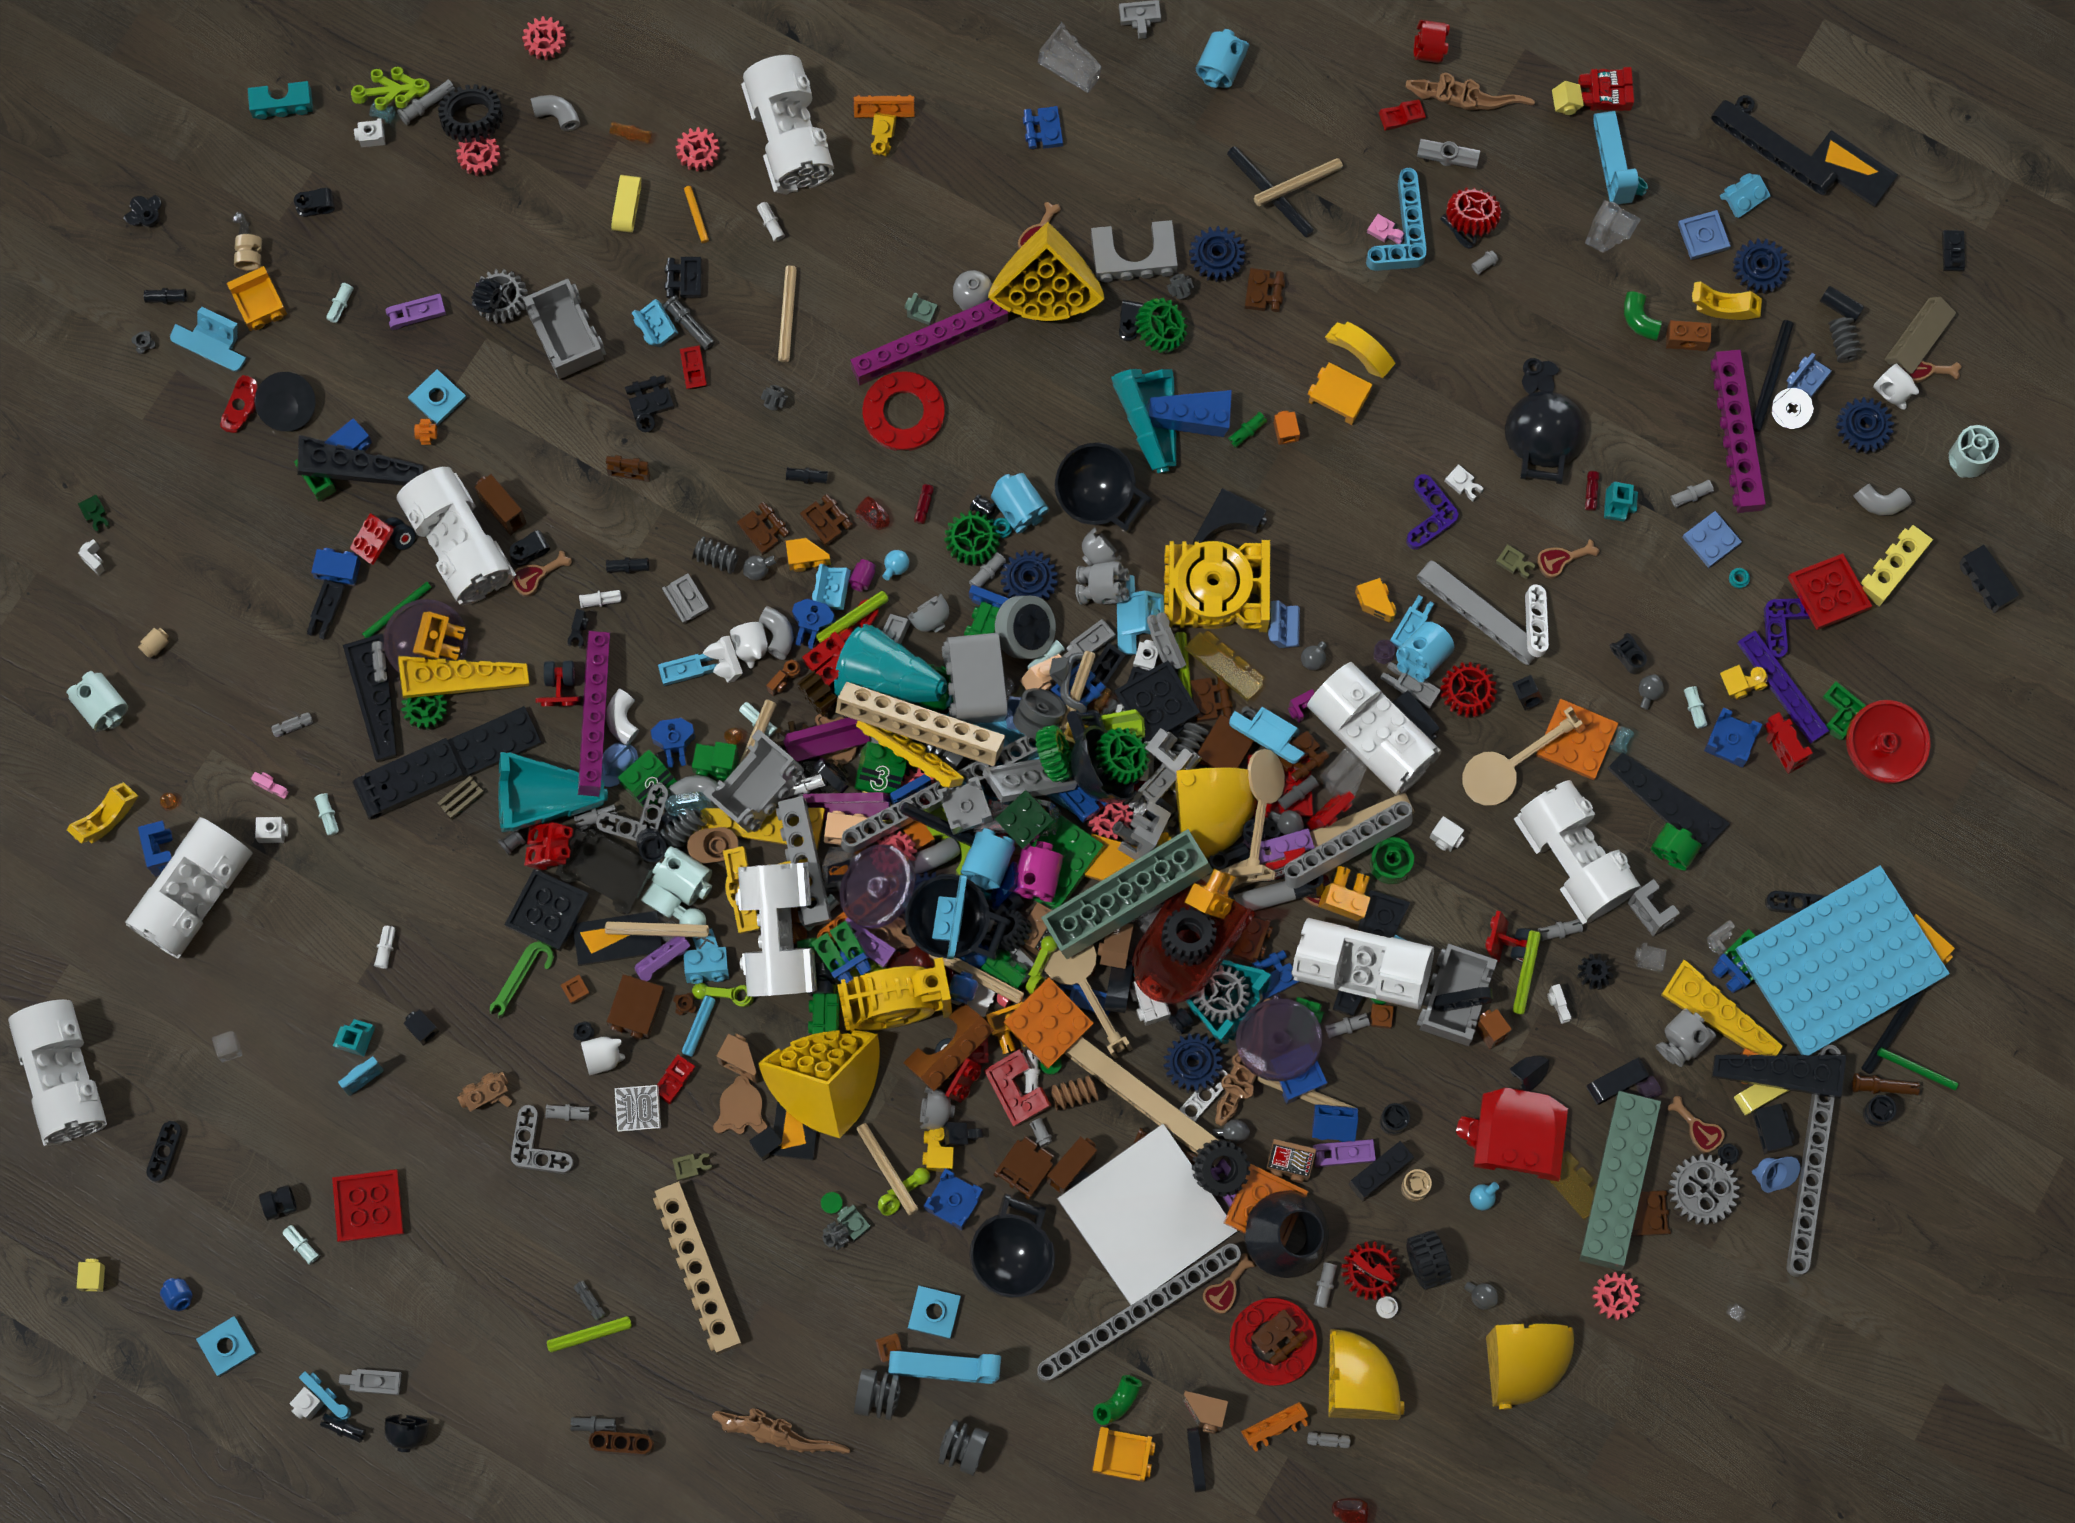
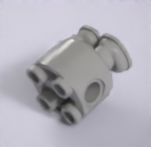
M1119 561L1095 563L1087 567L1078 566L1076 569V580L1080 584H1076V597L1079 604L1085 605L1089 603L1090 599L1101 605L1128 601L1129 591L1126 588V581L1130 579L1129 570L1127 568L1124 569Z
M1685 1008L1664 1030L1670 1043L1661 1042L1655 1047L1667 1061L1683 1067L1686 1060L1689 1061L1691 1058H1696L1713 1041L1716 1034L1710 1028H1706L1703 1025L1704 1019L1698 1013L1692 1014Z

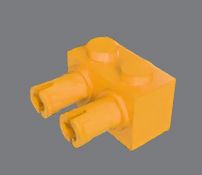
M423 612L413 653L429 658H439V655L457 660L458 654L455 653L460 652V647L445 644L443 639L444 635L462 640L464 634L461 633L465 632V627L448 623L449 617L432 612Z
M1338 866L1334 882L1324 887L1325 889L1318 907L1358 921L1365 917L1370 897L1365 895L1370 877L1367 875L1364 877V874L1358 873L1353 890H1349L1345 886L1351 870L1348 868L1344 870L1345 867Z
M1214 869L1207 885L1193 884L1185 903L1206 914L1224 919L1231 910L1233 899L1229 898L1228 892L1236 877Z
M1021 1003L985 1015L988 1024L994 1029L992 1036L998 1037L1003 1054L1009 1053L1007 1045L1010 1052L1015 1051L1016 1048L1014 1047L1010 1030L1002 1022Z

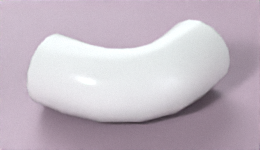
M618 689L607 706L606 722L610 732L620 742L628 746L639 732V729L633 726L627 719V712L635 700L625 691Z

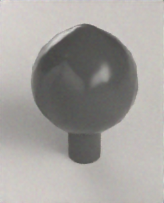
M757 555L751 556L744 563L743 574L751 580L759 581L766 577L769 566L777 563L774 555L766 559Z
M1321 641L1317 646H1309L1301 653V663L1306 669L1316 671L1324 666L1326 661V654L1324 652L1327 647L1326 643Z
M1656 674L1644 677L1639 683L1638 690L1643 697L1640 707L1648 710L1651 700L1655 701L1663 694L1664 684Z
M1291 810L1284 811L1282 814L1270 812L1268 818L1278 822V829L1284 835L1304 829L1302 817L1297 812Z
M1236 1119L1228 1121L1224 1128L1213 1129L1214 1137H1224L1225 1141L1235 1145L1243 1144L1250 1135L1247 1125L1243 1121Z
M1470 1282L1466 1283L1464 1289L1472 1293L1471 1298L1476 1307L1482 1310H1489L1497 1305L1498 1293L1492 1285L1482 1283L1475 1286Z

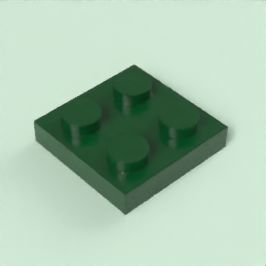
M1027 790L1020 794L995 818L1024 851L1055 822Z

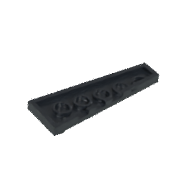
M1715 1055L1712 1077L1840 1099L1842 1096L1846 1055Z

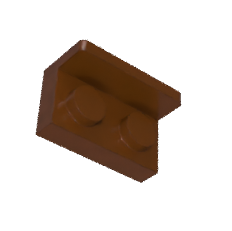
M1246 915L1233 951V956L1253 963L1258 961V958L1263 959L1266 946H1263L1265 938L1270 939L1273 927L1270 926L1271 920L1267 919L1264 921Z

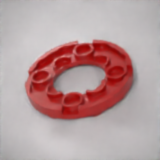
M906 371L894 372L877 380L868 390L862 408L863 421L870 436L878 444L894 451H913L930 443L937 436L943 425L945 412L943 398L938 388L926 377ZM896 393H911L918 397L924 409L923 417L919 423L908 429H899L890 425L883 413L884 405L889 397Z
M1266 1298L1252 1303L1237 1316L1230 1332L1229 1345L1235 1365L1248 1379L1265 1386H1282L1297 1380L1308 1370L1316 1354L1317 1336L1312 1321L1299 1306L1284 1299ZM1285 1309L1298 1325L1292 1333L1297 1336L1303 1331L1308 1338L1302 1342V1346L1299 1349L1295 1348L1288 1359L1274 1366L1256 1356L1252 1349L1251 1336H1253L1254 1331L1259 1325L1269 1322Z

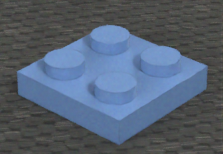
M1717 210L1678 222L1691 260L1730 248Z
M1716 511L1703 519L1682 537L1708 568L1741 544V540Z

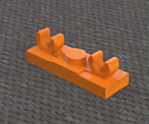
M858 95L854 97V118L874 117L876 113L896 115L897 117H915L914 96L871 97V95H868V97H860Z
M1300 1402L1241 1431L1249 1446L1254 1451H1258L1256 1447L1257 1442L1262 1441L1265 1446H1268L1267 1437L1279 1435L1289 1426L1296 1432L1297 1428L1295 1425L1298 1421H1301L1306 1427L1307 1421L1305 1418L1308 1417V1414Z

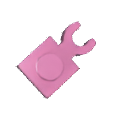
M254 772L251 780L255 785L283 799L286 798L289 791L285 787L274 783L273 777L264 772L261 775Z

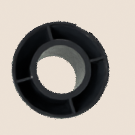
M1294 1191L1275 1192L1257 1202L1247 1217L1246 1234L1244 1235L1246 1248L1254 1263L1264 1272L1281 1278H1295L1310 1272L1322 1260L1329 1241L1328 1224L1320 1207L1309 1197ZM1290 1214L1298 1216L1303 1221L1307 1231L1306 1243L1295 1255L1286 1250L1280 1239L1282 1222Z

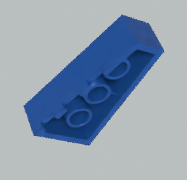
M1232 390L1150 397L1145 407L1153 427L1224 437L1230 425Z

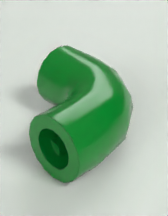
M1627 292L1624 301V316L1628 326L1636 334L1646 339L1657 341L1662 321L1651 319L1644 313L1645 295L1638 292Z
M1123 1375L1111 1398L1094 1407L1093 1417L1095 1421L1100 1425H1107L1120 1419L1134 1404L1142 1387V1382L1133 1376Z

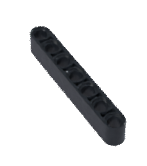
M1723 100L1711 115V119L1716 125L1818 194L1825 195L1837 180V176L1832 170L1733 103Z

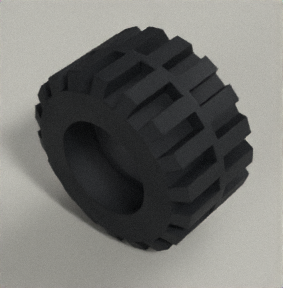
M1182 907L1180 912L1175 910L1172 912V916L1169 915L1166 918L1162 930L1161 946L1162 949H1165L1167 957L1171 955V961L1175 962L1177 960L1179 965L1182 966L1184 963H1188V966H1193L1194 962L1198 965L1201 964L1202 959L1204 961L1208 959L1209 954L1213 951L1216 940L1215 923L1213 920L1209 921L1210 915H1203L1202 911H1195L1194 907H1189V910ZM1182 930H1192L1199 935L1200 940L1195 943H1186L1178 938L1177 933Z
M1211 1140L1210 1144L1207 1142L1203 1144L1204 1148H1199L1196 1151L1199 1153L1198 1156L1193 1157V1161H1195V1165H1192V1170L1195 1171L1193 1177L1198 1181L1197 1184L1207 1192L1222 1197L1227 1196V1194L1234 1195L1235 1190L1240 1191L1242 1183L1246 1184L1248 1181L1245 1179L1246 1175L1250 1176V1171L1248 1170L1250 1162L1246 1160L1248 1158L1246 1153L1242 1152L1239 1146L1225 1140ZM1220 1156H1227L1231 1162V1170L1224 1179L1215 1180L1211 1174L1212 1163Z
M1431 1230L1407 1239L1408 1257L1419 1285L1424 1290H1428L1449 1283L1451 1281V1268L1439 1236Z

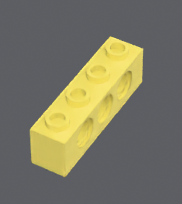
M1914 525L1909 530L1905 528L1898 536V539H1900L1898 544H1892L1885 552L1888 555L1886 559L1882 560L1880 558L1873 567L1876 570L1873 575L1867 574L1861 582L1868 599L1879 607L1933 540ZM1902 546L1909 547L1911 552H1905ZM1890 561L1897 562L1899 568L1893 567L1890 564ZM1878 577H1884L1887 583L1880 582Z

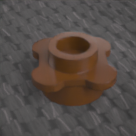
M692 993L676 995L673 998L677 1007L675 1010L677 1015L681 1016L684 1013H694L696 1011V1006L693 1003L694 995Z

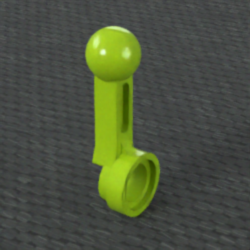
M1045 936L1042 939L1041 950L1028 973L1031 976L1026 984V990L1029 994H1032L1046 980L1042 976L1043 969L1051 953L1058 947L1052 936Z
M704 983L695 984L692 988V994L699 1000L704 999L705 996L732 999L739 1007H747L754 999V996L746 995L743 1001H738L737 995L740 991L745 990L747 994L745 985L725 989L708 987Z
M917 1168L913 1175L902 1183L907 1191L910 1192L917 1186L926 1184L930 1179V1173L926 1168ZM893 1189L888 1190L889 1194L883 1195L878 1201V1209L885 1216L894 1214L900 1207V1201Z

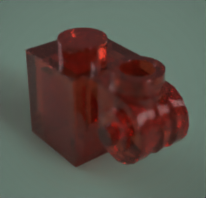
M918 946L910 948L909 952L901 955V952H895L888 962V968L903 966L933 968L929 954L922 951Z

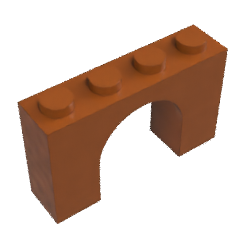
M961 1003L949 1016L957 1025V1031L946 1047L932 1055H927L917 1048L903 1062L916 1077L933 1091L994 1031L987 1021L967 1004Z

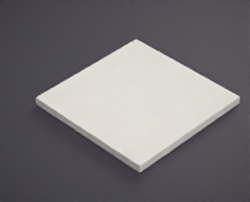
M1164 1124L1154 1129L1057 1198L1130 1305L1157 1289L1237 1232L1236 1229L1223 1224L1227 1215L1214 1196L1197 1184L1198 1181L1193 1177L1195 1171L1192 1170V1164Z

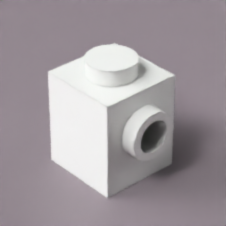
M1443 816L1432 831L1430 839L1435 841L1436 846L1440 849L1451 852L1454 847L1458 848L1464 840V837H1462L1464 829Z
M256 817L255 838L259 843H284L285 836H288V824H285L282 817Z
M305 1387L289 1403L294 1407L292 1412L298 1418L302 1419L305 1417L309 1421L324 1405L319 1398Z

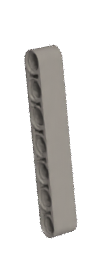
M1430 560L1417 575L1420 583L1519 661L1526 665L1533 661L1535 657L1527 649V633L1439 564Z
M1405 801L1397 802L1289 862L1284 867L1286 885L1290 888H1299L1377 845L1380 841L1382 842L1409 827L1413 822L1411 805Z

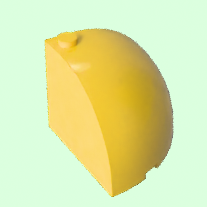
M1047 222L1004 266L993 282L988 298L1004 310L1019 314L1023 318L1055 321L1067 319L1070 316L1090 310L1104 300V294L1097 278L1087 263L1072 245Z
M1201 768L1176 771L1175 790L1179 831L1182 833L1189 829L1208 861L1211 855L1213 856L1219 851L1222 852L1231 847L1243 834L1245 823L1253 817L1258 800L1250 789L1248 769Z
M840 1030L802 1037L790 1042L789 1047L783 1050L778 1048L766 1056L759 1063L761 1074L773 1096L794 1118L818 1132L841 1138L860 1117L873 1092L880 1057L878 1034L852 1030V1034H840Z
M1524 1324L1496 1325L1486 1336L1493 1407L1499 1406V1410L1512 1409V1405L1532 1402L1547 1394L1560 1382L1569 1367L1573 1354L1574 1331L1572 1327L1568 1328V1326L1557 1324L1529 1325V1328H1524Z
M1331 1329L1328 1418L1399 1420L1401 1415H1404V1401H1400L1397 1377L1387 1357L1368 1339L1352 1332Z

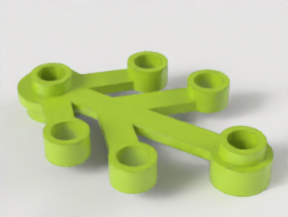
M394 67L391 69L392 79L405 83L400 85L383 76L382 70L374 69L371 71L372 81L386 87L365 89L361 85H356L351 90V98L354 103L362 104L367 101L368 96L387 94L385 97L375 99V108L377 110H385L387 105L394 99L396 107L405 108L408 102L415 96L423 97L428 94L430 84L425 79H413L403 74L402 68Z

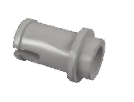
M1487 251L1482 258L1471 264L1472 268L1479 275L1491 265L1495 266L1498 257L1493 251Z
M1038 1118L1032 1121L1030 1126L1037 1138L1036 1143L1040 1147L1052 1143V1135H1049L1043 1119Z

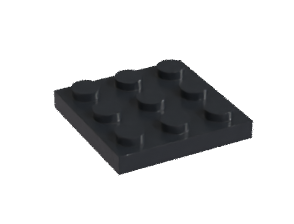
M1168 660L1114 690L1115 696L1125 711L1136 709L1144 718L1145 738H1142L1144 742H1150L1160 728L1165 730V732H1170L1200 715L1199 709Z
M533 869L504 925L558 951H562L590 898V894Z

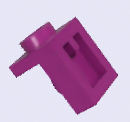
M1313 689L1290 700L1288 711L1293 719H1297L1298 723L1302 722L1304 718L1300 709H1308L1307 704L1314 695Z

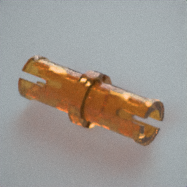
M614 121L611 123L613 127L610 126V134L625 137L629 141L633 139L646 144L650 143L651 131L635 128V125L631 124L627 126Z

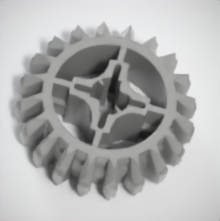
M495 269V274L493 275L487 272L488 279L491 278L503 284L501 285V292L504 298H501L499 307L505 308L495 309L493 313L479 312L480 316L486 315V320L488 321L493 318L496 324L499 319H502L503 323L506 322V318H510L513 321L514 314L520 316L519 310H525L523 298L528 295L527 289H524L526 287L525 283L521 282L520 276L515 277L512 271L508 275L505 269H503L502 273ZM515 289L516 297L514 301L511 302L509 297L512 295V291Z
M1220 965L1217 972L1213 966L1210 968L1211 974L1204 970V977L1198 976L1197 980L1199 983H1194L1193 988L1198 991H1193L1192 996L1199 997L1193 1003L1194 1005L1200 1004L1198 1009L1200 1012L1202 1010L1205 1011L1203 1014L1205 1018L1208 1014L1212 1016L1211 1022H1214L1216 1017H1218L1220 1024L1223 1023L1224 1017L1232 1021L1231 1015L1238 1019V1012L1244 1013L1245 1008L1243 1006H1248L1249 1001L1244 999L1250 997L1249 992H1244L1249 988V985H1242L1241 983L1245 981V977L1238 979L1239 971H1235L1233 975L1230 973L1231 967H1228L1225 972L1223 965ZM1214 979H1225L1231 983L1222 985L1218 980L1215 981ZM1207 983L1210 984L1212 996L1208 1000L1204 996V988ZM1236 988L1238 1000L1237 1004L1233 1006L1230 993ZM1218 990H1220V993L1221 991H1227L1224 998L1222 996L1221 998H1215ZM1214 1004H1221L1224 1008H1227L1228 1010H1218L1211 1006Z

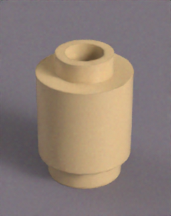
M153 628L140 641L141 644L138 648L148 658H151L153 655L156 656L169 643L167 640L169 635L161 628L158 630Z

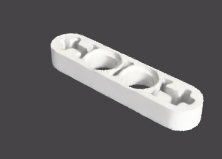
M1532 585L1525 594L1527 649L1532 656L1541 657L1549 646L1546 591L1542 586ZM1532 609L1539 610L1541 612V615H1535L1532 612ZM1532 626H1538L1542 632H1535Z
M1224 1070L1216 1071L1224 1077L1227 1075V1072ZM1219 1082L1215 1086V1089L1218 1090L1217 1092L1207 1085V1090L1212 1095L1208 1101L1200 1099L1199 1093L1204 1090L1200 1086L1199 1092H1194L1179 1111L1186 1115V1107L1190 1105L1196 1107L1197 1114L1189 1117L1195 1122L1224 1090L1221 1086L1222 1084Z

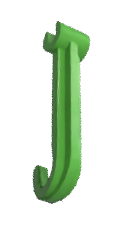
M534 942L525 949L498 997L490 1005V1014L493 1013L495 1008H500L501 1011L498 1014V1018L500 1019L504 1016L506 1007L539 952L547 953L548 958L544 968L546 970L550 968L554 959L550 946L541 942Z

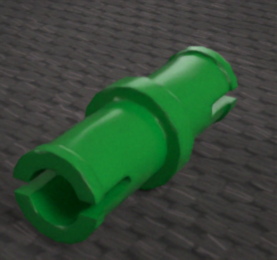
M1258 412L1247 423L1241 424V428L1228 437L1229 442L1237 448L1248 437L1254 436V432L1267 423V419L1264 418L1265 416L1261 412Z

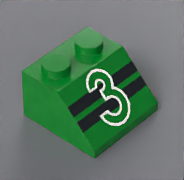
M868 741L860 754L855 789L869 793L884 792L890 794L900 787L907 760L895 755L893 750L888 747Z
M649 749L618 777L620 785L642 807H644L648 791L653 784H662L668 789L677 782L664 764ZM658 788L657 791L653 790L652 793L655 794L654 802L650 800L649 804H659L657 802L659 796L664 795L661 788ZM649 808L647 812L649 813L654 808Z

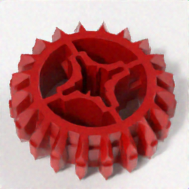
M1466 187L1464 191L1458 190L1457 194L1453 193L1447 204L1446 216H1448V222L1452 224V228L1457 227V231H1463L1465 235L1470 233L1473 237L1475 234L1482 237L1484 233L1489 234L1491 230H1495L1500 222V202L1496 201V196H1491L1490 192L1484 193L1483 189L1478 191L1474 187L1472 190H1469Z
M1463 662L1460 663V669L1454 665L1452 671L1448 670L1446 672L1447 677L1442 679L1444 685L1440 687V690L1444 691L1441 694V698L1447 699L1444 705H1452L1450 712L1457 709V716L1465 712V718H1468L1470 713H1472L1473 717H1477L1478 711L1483 715L1485 708H1491V703H1494L1496 699L1493 695L1497 694V690L1494 689L1497 683L1491 681L1493 674L1486 675L1487 668L1481 671L1479 670L1481 665L1477 664L1476 668L1472 667V662H1469L1468 667ZM1467 676H1472V677H1475V678H1477V679H1476V680H1470V679L1467 678ZM1456 679H1458V685L1461 689H1459L1457 693L1454 694L1452 690V684ZM1481 686H1484L1485 697L1480 701L1477 691ZM1466 687H1468V689H1469V687L1472 688V689H1473V690H1472V693H1469V691L1466 692V691H1465V688H1466ZM1461 700H1468L1471 704L1463 703Z
M1365 1242L1364 1249H1362L1361 1245L1357 1244V1252L1350 1249L1349 1254L1352 1257H1344V1260L1349 1264H1342L1341 1268L1348 1271L1343 1272L1341 1276L1344 1278L1349 1277L1344 1282V1285L1352 1284L1353 1286L1350 1287L1349 1292L1352 1293L1357 1289V1298L1360 1297L1361 1293H1365L1364 1300H1368L1369 1294H1372V1299L1375 1301L1377 1300V1293H1379L1381 1298H1384V1290L1388 1293L1392 1292L1389 1284L1384 1283L1376 1287V1280L1368 1277L1358 1269L1353 1270V1265L1350 1261L1357 1253L1360 1256L1365 1255V1261L1373 1268L1378 1264L1374 1262L1371 1254L1380 1257L1386 1264V1266H1382L1395 1279L1400 1277L1399 1273L1394 1272L1400 1269V1265L1392 1264L1397 1261V1257L1390 1259L1389 1256L1392 1250L1384 1253L1385 1245L1382 1244L1380 1249H1376L1377 1242H1373L1372 1248H1369V1243ZM1355 1277L1365 1278L1370 1288L1361 1285ZM1394 1280L1390 1285L1396 1287L1397 1282Z

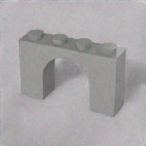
M1172 220L1152 222L1153 251L1146 259L1138 262L1126 261L1116 253L1111 226L1091 228L1092 250L1097 280L1110 282L1113 279L1131 280L1133 277L1151 278L1153 275L1171 276L1177 273L1178 265Z

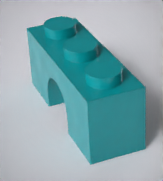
M308 81L288 83V93L282 99L272 98L268 86L248 88L249 110L253 118L266 119L270 116L285 117L288 114L304 115L308 112H313L312 92Z

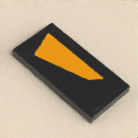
M1832 130L1811 156L1836 174L1837 183L1873 207L1877 205L1898 176L1897 173Z
M657 910L576 923L573 928L578 966L647 956L662 946L661 936L613 935L605 933L606 922L659 923Z
M777 1101L773 1130L782 1141V1144L770 1152V1156L813 1161L817 1131L798 1121Z

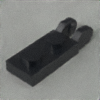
M324 580L310 616L311 621L307 635L312 636L315 633L317 622L319 621L323 623L319 638L323 640L326 638L345 591V585Z

